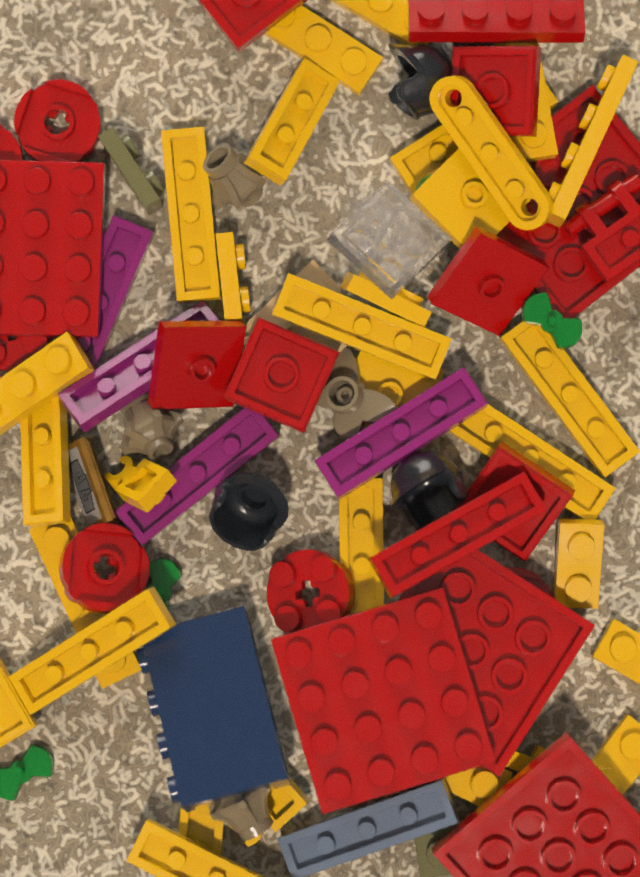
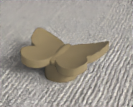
M348 348L339 354L317 404L325 409L332 408V412H334L333 426L337 433L346 439L361 432L364 422L373 424L398 408L387 396L371 389H365V384L360 382V369L356 355Z

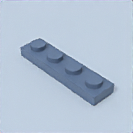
M445 778L281 835L277 840L290 876L305 877L457 824L460 819Z

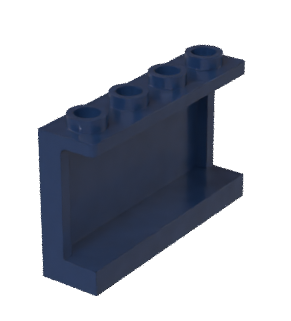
M244 606L178 623L170 630L145 644L144 647L137 649L142 673H150L153 689L147 691L149 707L153 717L160 715L163 732L157 734L159 750L162 759L170 758L173 776L167 777V785L173 804L180 802L183 810L191 812L196 810L195 806L268 786L277 789L291 785L252 627Z

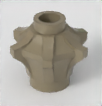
M221 145L212 150L203 163V169L208 174L212 184L213 194L211 202L217 209L228 204H232L236 209L242 206L250 207L262 197V187L266 180L262 177V174L244 164L247 155L234 151L229 145Z
M145 393L121 409L124 416L125 429L120 449L124 455L142 453L144 457L148 456L151 460H159L172 452V442H176L179 439L176 430L184 420L178 412L166 409L153 410L147 403L149 394Z
M270 786L211 802L208 808L211 811L212 819L223 821L230 825L235 832L239 833L242 840H249L262 834L273 824L267 805Z

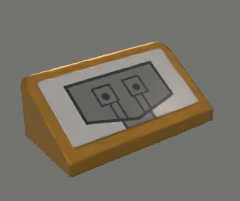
M85 437L77 439L68 445L69 476L86 525L89 527L98 523H115L119 517L115 513L116 509L93 443Z

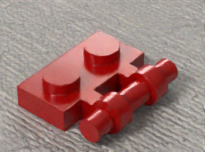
M635 173L622 182L615 180L606 187L605 194L590 204L584 202L574 209L575 215L562 224L571 237H574L584 229L592 235L593 238L582 245L580 250L605 284L640 260V205L632 196L640 190V178ZM617 206L625 216L607 228L600 218Z

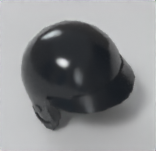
M425 43L409 45L388 44L393 57L408 75L407 79L394 85L388 93L390 102L395 104L403 113L416 120L433 114L434 112L430 105V92L438 80L452 76V67L449 60L440 50Z
M420 451L408 456L395 469L391 479V509L400 508L408 522L416 530H420L440 519L469 496L462 475L455 463L447 456L434 451Z
M242 472L223 480V483L219 486L213 497L209 521L213 531L226 543L238 549L256 551L264 548L273 539L277 530L284 525L289 513L288 502L282 491L264 475Z

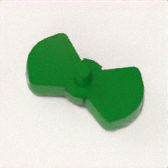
M537 293L525 300L521 311L523 322L541 326L543 331L548 334L550 333L558 349H567L579 342L582 335V321L578 318H562L563 316L560 312L553 310L547 293Z
M163 558L149 562V578L152 583L149 588L155 587L170 613L168 600L171 596V588L181 578L182 572L173 561Z
M32 744L22 759L15 761L10 767L0 768L1 798L14 801L18 797L22 784L28 782L32 777L48 778L52 776L54 759L48 749Z

